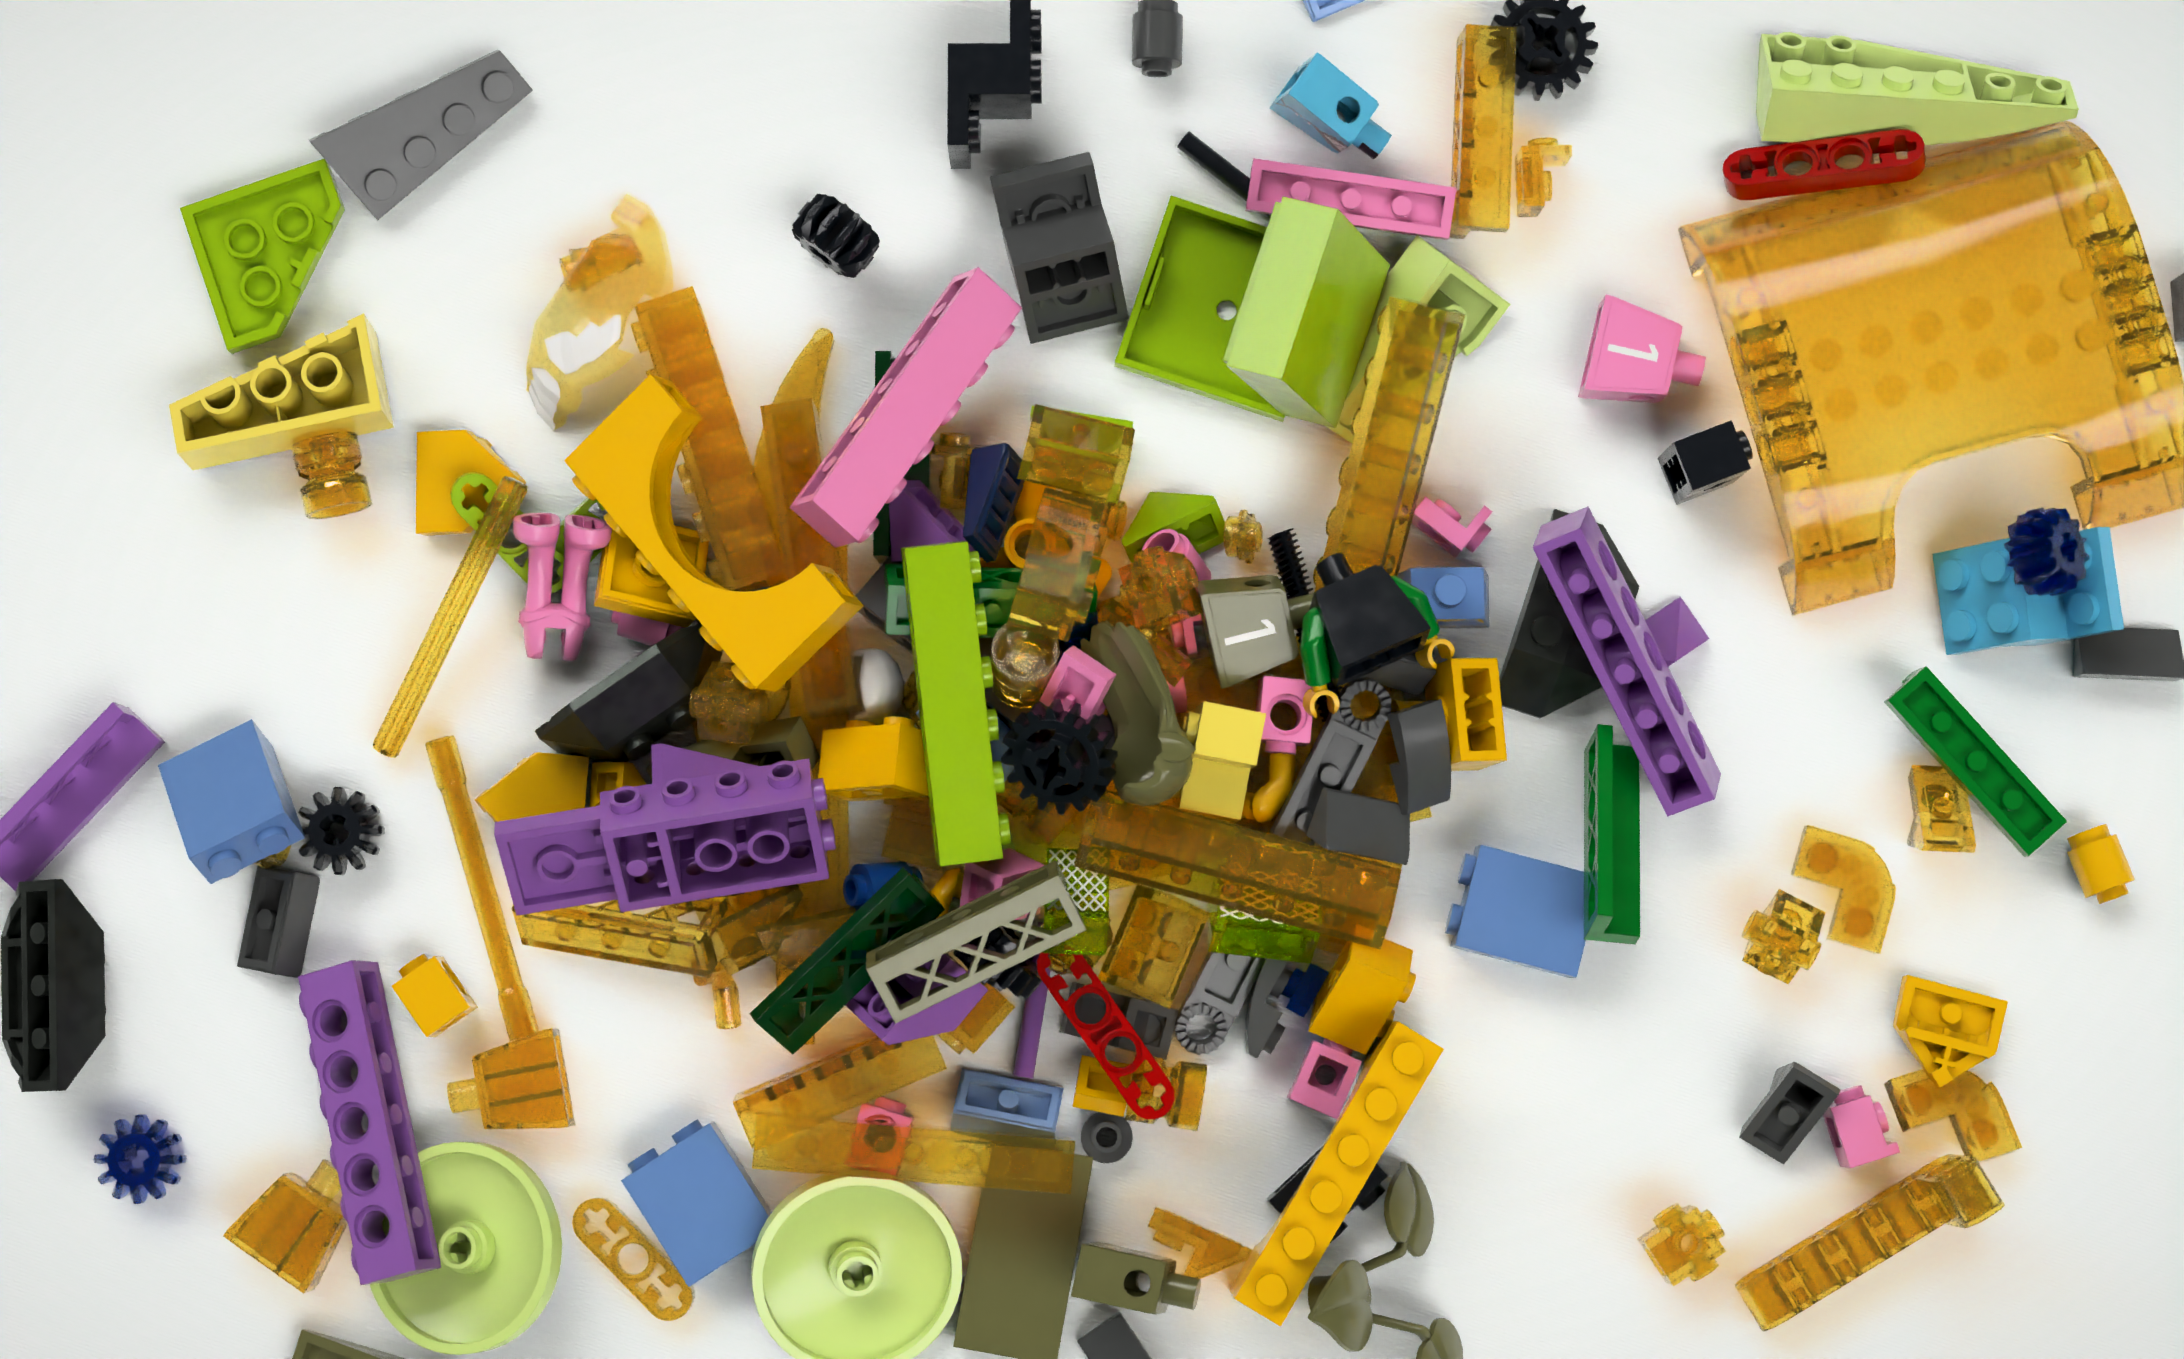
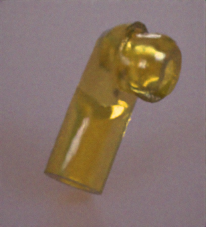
M710 954V958L695 959L692 963L694 983L698 986L712 984L716 1027L719 1029H733L741 1026L738 986L723 958Z

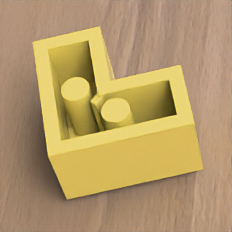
M1204 701L1194 708L1193 712H1188L1187 716H1183L1181 728L1186 732L1188 740L1196 750L1192 753L1193 764L1189 779L1171 797L1176 799L1174 811L1230 822L1241 820L1250 769L1255 767L1258 761L1266 713Z

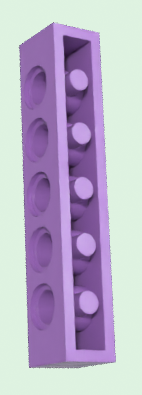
M1589 506L1541 525L1532 548L1667 817L1714 800L1721 772Z
M351 960L298 976L301 989L299 1005L307 1019L311 1039L309 1054L318 1073L321 1088L320 1108L329 1127L332 1142L330 1158L338 1172L342 1192L340 1207L344 1219L348 1222L353 1246L351 1261L354 1270L359 1275L360 1285L387 1283L441 1268L379 963ZM345 1011L347 1015V1026L343 1031L341 1027V1017ZM354 1062L356 1063L358 1068V1075L355 1082L353 1081L351 1076V1069ZM364 1113L368 1117V1128L365 1133L362 1129ZM375 1164L379 1171L376 1185L372 1178V1170ZM385 1215L387 1216L390 1225L387 1236L385 1235L382 1226Z

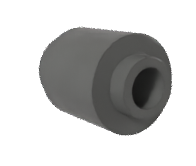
M1173 0L1139 1L1138 12L1132 16V65L1142 68L1141 74L1144 76L1172 75V69L1182 65L1183 15L1178 13V3Z

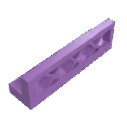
M112 702L0 819V877L15 892L19 882L33 881L156 753L165 741L129 707Z

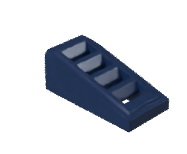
M1006 443L972 449L970 456L963 537L975 551H978L979 556L986 563L994 562L997 559L1027 475V465L1014 449Z

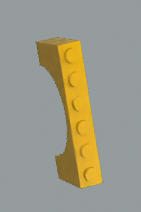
M650 374L564 461L576 474L572 478L575 486L587 498L593 501L597 499L607 511L603 516L606 523L621 537L626 538L628 536L639 549L635 553L638 561L650 573L656 576L660 574L670 586L667 594L674 604L686 613L692 612L702 624L699 632L705 641L717 651L724 650L735 663L731 670L737 679L751 690L756 688L776 692L864 605L832 568L811 563L790 580L767 589L739 592L729 590L717 584L692 562L675 530L671 510V484L679 453L690 433L703 418L672 381Z
M1393 1021L1382 1038L1378 1037L1363 1062L1356 1085L1320 1152L1274 1225L1261 1242L1255 1245L1230 1287L1229 1291L1234 1299L1281 1327L1444 1050L1442 1047L1398 1021Z

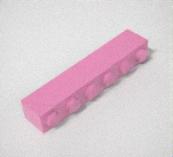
M979 267L955 276L789 508L835 548L854 542H864L877 528L879 519L876 516L884 504L892 502L905 488L907 480L903 477L912 464L915 465L922 461L933 448L934 441L931 437L939 426L948 423L959 411L961 402L958 399L966 387L973 386L985 374L988 368L985 360L993 349L1001 347L1010 338L1015 329L1011 323L1022 307Z

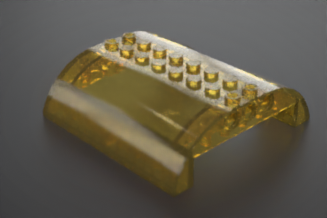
M2064 121L1926 159L1925 168L1921 174L1908 181L1797 194L1690 223L1678 228L1691 276L1705 274L1788 553L1789 561L1779 566L1778 570L1792 616L1892 589L1896 561L1895 507L1902 488L1921 469L1958 457L2027 438L2051 437L2066 443L2080 458L2086 478L2070 487L2083 530L2095 527L2114 528L2184 508V381L2175 345L2145 247L2126 195L2101 149L2088 133L2076 124Z

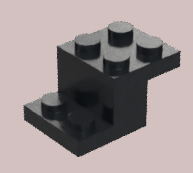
M1010 0V43H948L947 146L951 169H971V153H981L980 119H1032V104H1042L1041 60H1032V54H1042L1041 9H1031V0Z

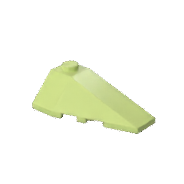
M1417 235L1386 276L1337 427H1326L1356 447H1359L1404 409L1405 399L1424 383L1431 387L1443 377L1440 369L1461 352L1468 356L1479 347L1511 304Z

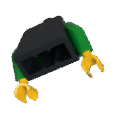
M1342 553L1333 554L1316 566V571L1325 587L1313 594L1310 609L1303 616L1300 643L1305 683L1311 686L1304 694L1303 707L1310 716L1317 718L1315 702L1322 695L1327 697L1329 712L1335 714L1340 707L1338 696L1327 689V683L1331 680L1336 688L1414 653L1417 662L1421 666L1436 669L1437 665L1432 657V651L1435 646H1437L1438 652L1443 659H1451L1454 656L1455 649L1453 644L1437 636L1440 627L1428 597L1422 590L1397 576H1390L1380 565H1374L1354 574Z

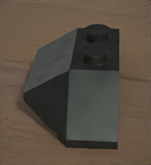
M1554 509L1550 522L1569 513ZM1597 523L1634 599H1636L1640 586L1604 525ZM1537 560L1499 681L1503 707L1540 719L1601 688L1602 685L1539 560Z
M695 619L690 626L681 628L654 644L571 701L552 716L549 722L537 728L535 733L542 742L557 753L585 756L609 762L638 760L651 752V745H654L670 732L679 731L690 726L697 719L698 713L709 706L723 650L717 651L705 641L699 632L702 624L698 619Z
M63 879L19 882L15 892L17 899L9 910L1 934L2 1042L10 1063L19 1076L18 1084L21 1092L64 1091L69 1087L106 1036L104 931Z

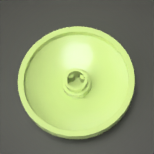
M450 1142L431 1146L418 1152L441 1268L387 1283L370 1284V1288L378 1306L389 1322L402 1335L419 1346L434 1352L454 1355L493 1350L509 1343L525 1332L536 1321L551 1298L559 1275L562 1257L559 1218L551 1196L541 1179L524 1161L500 1147L480 1142ZM385 1215L382 1226L383 1231L387 1236L390 1225L389 1220Z
M847 1169L825 1174L808 1181L795 1189L776 1206L763 1225L754 1247L751 1264V1283L755 1304L763 1325L775 1342L795 1359H912L925 1350L939 1336L950 1320L961 1291L962 1259L958 1241L949 1219L938 1203L923 1189L889 1172L872 1169Z

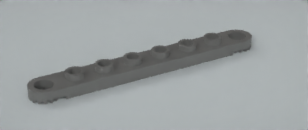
M1366 677L1357 678L1348 682L1338 695L1340 707L1335 714L1329 713L1246 876L1247 879L1261 877L1267 881L1279 879L1287 884L1295 881L1305 884L1323 847L1306 836L1323 787L1352 792L1388 720L1387 714L1391 713V697L1378 681ZM1360 691H1372L1378 697L1379 705L1377 711L1369 718L1361 719L1355 717L1350 708L1351 699ZM1259 878L1252 880L1258 885L1265 883ZM1280 881L1272 882L1277 887L1285 885ZM1251 882L1243 883L1248 888L1256 886ZM1299 883L1291 885L1296 889L1303 888ZM1266 884V885H1263V886H1262V887H1264V888L1267 889V890H1271V889H1274V888H1275V887L1271 886L1270 884ZM1289 886L1281 888L1286 892L1294 891ZM1259 887L1252 889L1257 893L1265 892V890ZM1279 889L1272 891V893L1278 896L1285 894ZM1249 890L1242 892L1243 894L1249 897L1256 895L1255 893ZM1299 892L1292 893L1297 898L1300 894ZM1270 893L1262 895L1268 899L1276 897ZM1241 894L1236 896L1238 900L1246 898ZM1289 895L1281 897L1287 901L1295 899ZM1260 896L1252 898L1257 902L1265 901V899ZM1279 898L1272 900L1278 905L1285 903ZM1250 899L1242 901L1249 906L1256 904ZM1240 902L1233 904V906L1239 909L1247 907ZM1271 902L1263 903L1268 908L1276 906ZM1290 904L1282 906L1287 910H1291L1293 908V906ZM1260 905L1253 907L1258 911L1266 909ZM1231 907L1229 912L1235 911L1236 909ZM1280 907L1272 909L1277 913L1285 912ZM1250 908L1242 910L1249 915L1256 913V911ZM1269 910L1262 912L1263 914L1269 917L1276 915L1275 913ZM1240 911L1233 913L1239 918L1247 916ZM1290 913L1283 914L1282 916L1288 918ZM1261 914L1253 916L1258 920L1266 918ZM1231 915L1226 916L1179 1008L1174 1031L1179 1043L1188 1052L1197 1055L1210 1054L1209 1052L1219 1049L1218 1047L1223 1044L1235 1017L1237 1018L1266 957L1285 923L1278 924L1270 919L1261 922L1251 917L1237 919ZM1280 916L1272 918L1277 922L1285 921V919ZM1207 1014L1215 1021L1213 1033L1203 1040H1195L1189 1037L1186 1032L1189 1019L1193 1018L1194 1015Z

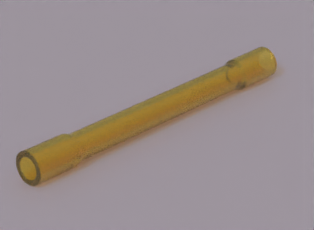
M452 735L425 743L436 786L443 797L498 989V1002L509 1041L538 1034L540 1031L528 990L521 978L467 790V777L456 738Z

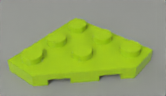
M325 159L180 208L226 348L231 354L281 337L345 211L331 167Z

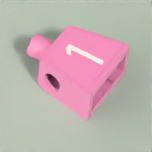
M1605 295L1598 305L1578 397L1584 399L1658 403L1667 396L1671 380L1699 386L1706 357L1678 350L1682 334V326L1679 323L1617 297Z

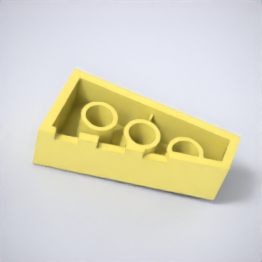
M363 313L348 320L347 326L328 335H325L323 332L304 341L306 345L279 358L276 355L257 363V368L234 379L229 376L169 404L177 454L194 471L394 428L377 334L365 314Z

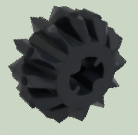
M816 194L798 212L799 216L792 224L794 238L800 242L801 247L812 254L813 258L823 263L826 268L829 267L838 275L855 278L873 260V255L879 248L880 243L878 234L872 230L869 223L860 217V214L851 210L846 203L839 202L834 196Z
M342 787L333 788L331 803L323 793H315L313 801L318 810L315 812L312 809L301 807L298 812L301 817L310 820L308 827L301 826L305 838L309 837L310 841L301 846L299 849L300 855L309 857L317 853L313 868L318 871H324L332 862V869L335 875H345L348 860L356 870L364 869L366 864L360 852L363 850L372 855H378L380 852V848L377 845L368 842L370 835L381 836L385 834L384 826L369 825L368 823L380 813L379 808L371 805L361 810L365 802V794L355 791L347 800L346 791ZM344 817L346 820L343 828L349 832L346 840L336 839L335 845L333 841L336 835L330 831V827L333 822L342 824Z

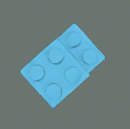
M2095 527L2056 536H2015L1932 554L1946 655H1959L1997 647L2036 646L2124 630L2110 527Z

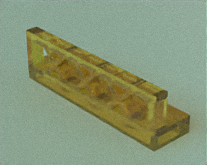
M1466 24L1456 40L1451 187H1456L1457 189L1449 238L1464 239L1470 230L1506 233L1510 227L1517 27Z
M720 896L664 905L644 915L631 913V911L621 912L618 900H611L596 907L580 905L517 916L514 905L511 909L522 945L710 978L718 964L711 937L725 915L728 906L726 898ZM692 911L706 912L700 924L682 922L677 919V917Z
M875 1035L737 1093L733 1099V1105L751 1148L755 1150L947 1069V1066L934 1035L887 1045Z

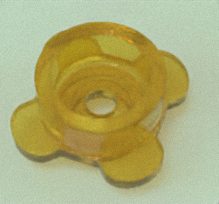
M1241 509L1239 516H1228L1224 526V549L1228 557H1238V560H1245L1246 564H1252L1255 552H1260L1262 547L1263 530L1261 523L1256 522L1254 514H1248L1247 510Z

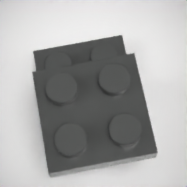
M1090 152L990 176L1006 253L1018 290L1030 344L1128 320L1129 316L1114 240L1101 204Z

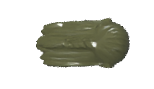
M1107 620L1102 621L1092 627L1090 641L1084 638L1080 640V649L1116 674L1103 699L1114 728L1115 743L1111 749L1118 751V757L1114 761L1116 774L1113 780L1119 797L1127 803L1143 807L1153 806L1170 799L1184 786L1192 770V753L1196 749L1188 740L1186 732L1178 724L1168 684L1152 646L1145 635L1133 625L1126 627L1122 622H1117L1114 627Z

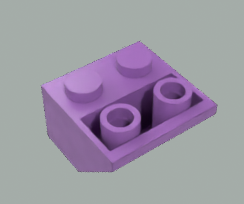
M945 953L941 956L936 972L958 977L968 971L948 953ZM932 960L921 965L920 967L929 969ZM905 973L888 981V984L901 1005L921 994L925 979ZM872 980L845 1006L887 1045L954 1031L988 992V989L983 984L978 983L896 1024ZM933 981L930 990L942 984Z

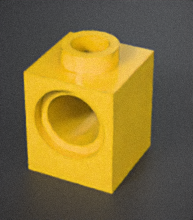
M425 954L416 957L398 971L402 979L392 985V988L426 1037H437L478 1008L445 958L441 956H433L428 959Z

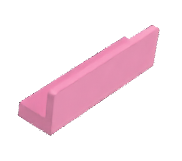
M1253 158L1245 211L1271 215L1275 202H1281L1284 196L1337 208L1354 227L1442 240L1449 239L1456 187Z

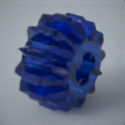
M2041 507L2028 510L2025 514L2018 515L2017 521L2008 526L2010 541L2004 544V548L2009 552L2010 560L2006 566L2013 567L2015 571V584L2023 585L2028 595L2043 596L2050 594V596L2065 594L2068 590L2075 589L2079 580L2086 578V569L2083 563L2090 559L2084 549V543L2087 538L2081 537L2079 533V520L2070 519L2066 508L2044 509Z
M138 1114L135 1116L132 1125L126 1119H119L114 1122L117 1136L108 1133L100 1136L99 1141L109 1149V1153L97 1154L93 1160L96 1164H108L109 1170L98 1177L100 1184H107L117 1180L112 1193L114 1198L122 1199L130 1192L133 1203L142 1204L145 1203L148 1192L155 1199H161L166 1196V1188L163 1181L172 1185L180 1182L181 1176L171 1169V1165L186 1163L187 1158L184 1154L172 1155L171 1148L178 1145L182 1141V1137L180 1134H173L163 1138L168 1127L166 1120L158 1119L150 1127L148 1116L146 1114ZM146 1150L149 1157L143 1161V1167L134 1168L132 1160L138 1156L137 1151Z

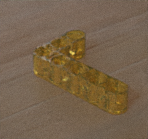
M1947 1154L1926 1164L1737 1281L1734 1286L1761 1331H1767L1796 1316L1942 1225L1969 1228L1988 1219L2001 1210L2005 1204L1976 1157Z

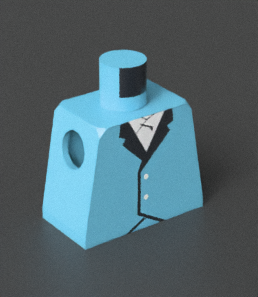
M1318 52L1297 68L1270 106V109L1337 154L1353 144L1374 160L1392 136L1370 119L1379 106L1378 101ZM1337 110L1343 114L1345 122L1338 117Z

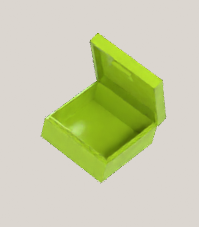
M1170 196L1115 359L1114 367L1283 422L1285 416L1336 428L1390 264L1337 208L1283 196L1281 202H1275L1268 226L1265 227ZM1225 301L1233 303L1237 310L1236 315L1230 320L1220 318L1217 314V307L1220 303Z

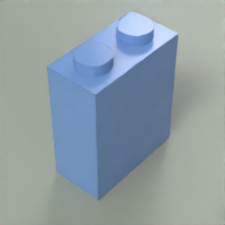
M252 719L158 765L188 858L210 884L223 878L231 877L238 873L239 870L270 855L280 853L288 846L305 838L274 748Z
M1484 845L1475 847L1473 855L1465 853L1458 876V883L1466 885L1461 905L1452 903L1445 927V933L1453 935L1450 947L1567 978H1577L1586 942L1584 940V872Z
M698 1119L671 1136L676 1145L666 1152L658 1155L656 1150L652 1148L630 1162L628 1167L632 1174L621 1180L688 1287L756 1244L763 1225L772 1213L717 1124L711 1122L703 1127Z

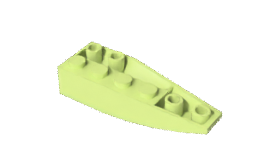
M1783 32L1778 35L1761 34L1756 116L1761 141L1793 143L1908 129L1919 134L1925 145H1934L2022 132L2076 118L2079 110L2070 81L2055 77L2020 72L1862 40H1852L1851 38L1838 35L1829 38L1802 37L1796 33Z

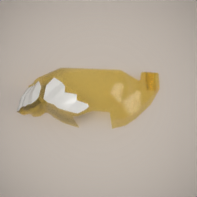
M629 194L623 197L611 215V220L619 228L590 242L534 324L526 366V391L530 394L537 414L553 431L566 424L567 415L578 410L582 402L581 391L583 387L609 377L635 356L618 349L623 341L628 316L643 295L647 294L658 300L665 309H667L674 286L673 268L666 234L652 208Z

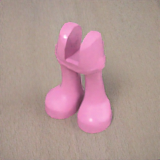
M552 513L517 515L513 519L514 537L526 544L528 552V584L525 607L519 612L518 620L524 631L527 657L542 659L544 643L546 641L545 628L563 629L561 632L562 660L574 661L580 652L584 632L591 626L590 615L586 613L587 579L590 560L594 550L604 548L609 544L612 528L606 521L583 515L565 516L561 602H551L553 563L560 531V518Z

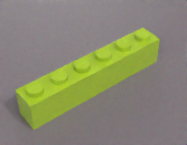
M967 541L901 548L935 859L939 866L1003 859L1002 845H1009L1011 838L1007 813L998 814L996 793L1005 792V782L1001 761H992L990 741L999 740V728L996 709H987L984 688L993 687V673L990 656L981 657L979 636L987 635V619L984 603L975 604L973 583H978L982 580L978 551H969Z

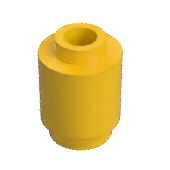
M2107 824L2067 838L2071 851H2068L2067 854L2085 898L2096 895L2099 904L2129 894L2126 884L2134 881L2135 878L2117 834L2111 835Z

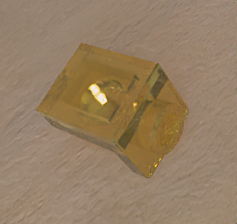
M1555 138L1529 140L1527 142L1528 146H1521L1514 158L1517 217H1538L1545 206V202L1552 199L1551 171H1543V167L1566 166L1572 157V145H1558V139Z
M940 432V440L934 441V446L928 453L944 456L943 469L939 476L941 508L963 510L966 507L972 449L986 447L984 445L971 444V435Z

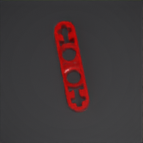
M1897 129L1745 148L1733 152L1724 161L1722 169L1727 192L1732 197L1739 200H1756L1904 182L1914 179L1924 170L1926 163L1925 144L1922 137L1916 132L1908 129ZM1907 151V158L1897 159L1896 153ZM1879 153L1880 163L1874 164L1873 154ZM1849 154L1857 155L1864 159L1861 165L1852 169H1843L1836 165L1838 159ZM1795 161H1805L1812 166L1808 172L1802 175H1790L1784 171L1787 165ZM1774 166L1775 176L1769 177L1768 167ZM1752 170L1751 178L1741 179L1743 171Z
M1065 941L1041 952L1037 959V971L1041 980L1129 1107L1139 1117L1144 1119H1158L1165 1116L1171 1110L1175 1100L1174 1089L1170 1080L1081 952L1074 945ZM1055 950L1061 956L1069 952L1074 956L1075 961L1070 965V970L1077 981L1083 973H1086L1092 980L1091 984L1077 988L1068 1000H1064L1059 993V990L1069 987L1060 974L1054 975L1051 978L1046 971V968L1051 964L1048 955ZM1086 993L1098 994L1104 999L1106 1004L1104 1017L1094 1024L1082 1022L1075 1012L1077 1000ZM1117 1036L1129 1038L1136 1047L1134 1061L1125 1067L1112 1065L1105 1056L1107 1043ZM1144 1060H1147L1152 1067V1070L1142 1073L1151 1086L1161 1083L1166 1090L1160 1096L1163 1105L1156 1110L1150 1104L1141 1107L1136 1100L1142 1093L1134 1079L1128 1087H1125L1119 1079L1122 1076L1135 1072Z

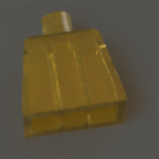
M559 1028L545 1029L472 1056L475 1078L449 1082L447 1084L448 1100L452 1113L480 1109L484 1129L564 1128L576 1125Z
M323 1159L308 1181L293 1172L280 1176L223 1235L227 1240L303 1294L315 1290L348 1224L342 1215L340 1204L333 1200L341 1187L338 1172L332 1162Z

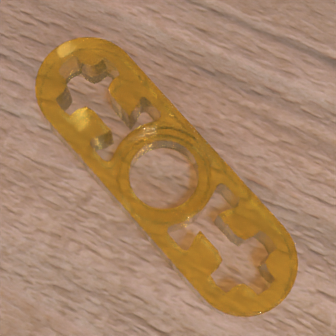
M596 1197L584 1201L577 1207L572 1220L576 1236L652 1315L664 1321H673L681 1318L691 1309L695 1299L693 1285L687 1286L673 1262L613 1201L603 1197ZM588 1209L596 1213L603 1209L607 1210L610 1216L606 1219L605 1223L614 1234L619 1233L622 1226L630 1233L628 1236L618 1240L613 1245L609 1254L602 1248V1245L611 1240L600 1230L590 1234L585 1228L590 1222L586 1215ZM627 1244H639L648 1253V1265L639 1274H630L620 1265L619 1255ZM658 1263L666 1272L657 1278L668 1288L678 1284L683 1290L678 1296L682 1303L679 1309L673 1305H669L665 1309L660 1307L658 1301L661 1299L662 1294L653 1283L649 1284L646 1291L638 1285L639 1282L647 1279L654 1273Z

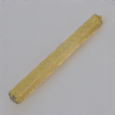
M504 476L501 479L374 739L373 749L380 754L391 758H396L399 755L527 493V486L521 481L508 476Z

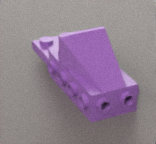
M663 743L651 745L652 784L634 787L623 786L615 790L600 792V805L499 821L495 822L494 836L516 916L611 900H618L620 911L627 912L829 879L827 851L836 850L832 819L822 820L820 810L828 809L824 779H813L810 759L779 761L772 765L757 766Z

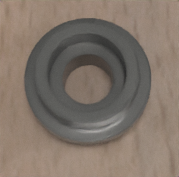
M1098 1112L1089 1117L1082 1127V1147L1086 1154L1094 1157L1093 1160L1097 1162L1113 1163L1119 1161L1128 1153L1132 1145L1133 1134L1131 1127L1122 1116ZM1110 1127L1115 1130L1117 1140L1113 1146L1102 1147L1099 1145L1096 1136L1101 1128Z

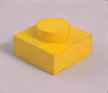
M1081 1055L1072 1107L1124 1117L1127 1102L1095 1057ZM1108 1060L1112 1065L1116 1067H1125L1127 1065H1130L1126 1063ZM1131 1074L1119 1078L1125 1087H1128L1130 1084Z

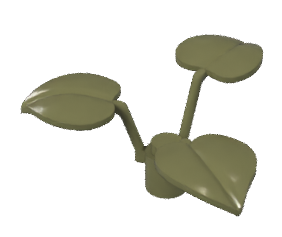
M1405 1161L1399 1162L1400 1168L1393 1175L1389 1183L1384 1201L1385 1222L1391 1238L1397 1242L1395 1247L1391 1251L1362 1264L1356 1260H1346L1337 1267L1332 1275L1313 1277L1308 1287V1304L1311 1310L1308 1319L1323 1328L1339 1346L1349 1352L1362 1350L1368 1342L1372 1325L1377 1324L1416 1334L1422 1340L1416 1359H1463V1347L1460 1336L1455 1326L1449 1320L1436 1318L1432 1321L1430 1329L1423 1325L1374 1314L1370 1307L1371 1289L1366 1272L1403 1257L1407 1250L1413 1257L1424 1255L1433 1234L1434 1213L1426 1185L1409 1163Z

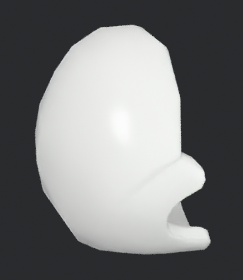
M866 648L858 649L851 654L850 720L868 721L881 725L885 717L894 716L903 700L905 683L898 663L886 651Z

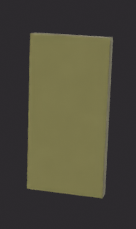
M991 1138L953 1347L1017 1359H1058L1094 1157Z

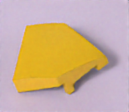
M443 430L417 432L416 534L425 536L466 534L474 530L456 511L450 496L453 483L465 473L478 472L486 475L507 496L511 493L517 494L526 484V481L517 471L511 470L491 449L492 444L487 439L476 437L471 431ZM467 483L461 489L466 496L461 504L465 508L472 504L478 506L486 515L485 518L478 520V523L482 528H486L491 516L501 506L503 501L500 500L494 509L484 499L483 494L488 488L483 483L477 487Z
M535 752L528 758H523L518 762L516 767L491 788L486 789L474 801L483 812L488 813L494 822L585 808L589 757Z
M1905 975L1901 981L1893 1027L1935 1086L1940 1088L1985 1059L1996 1055L1995 1052H1997L2008 1001Z

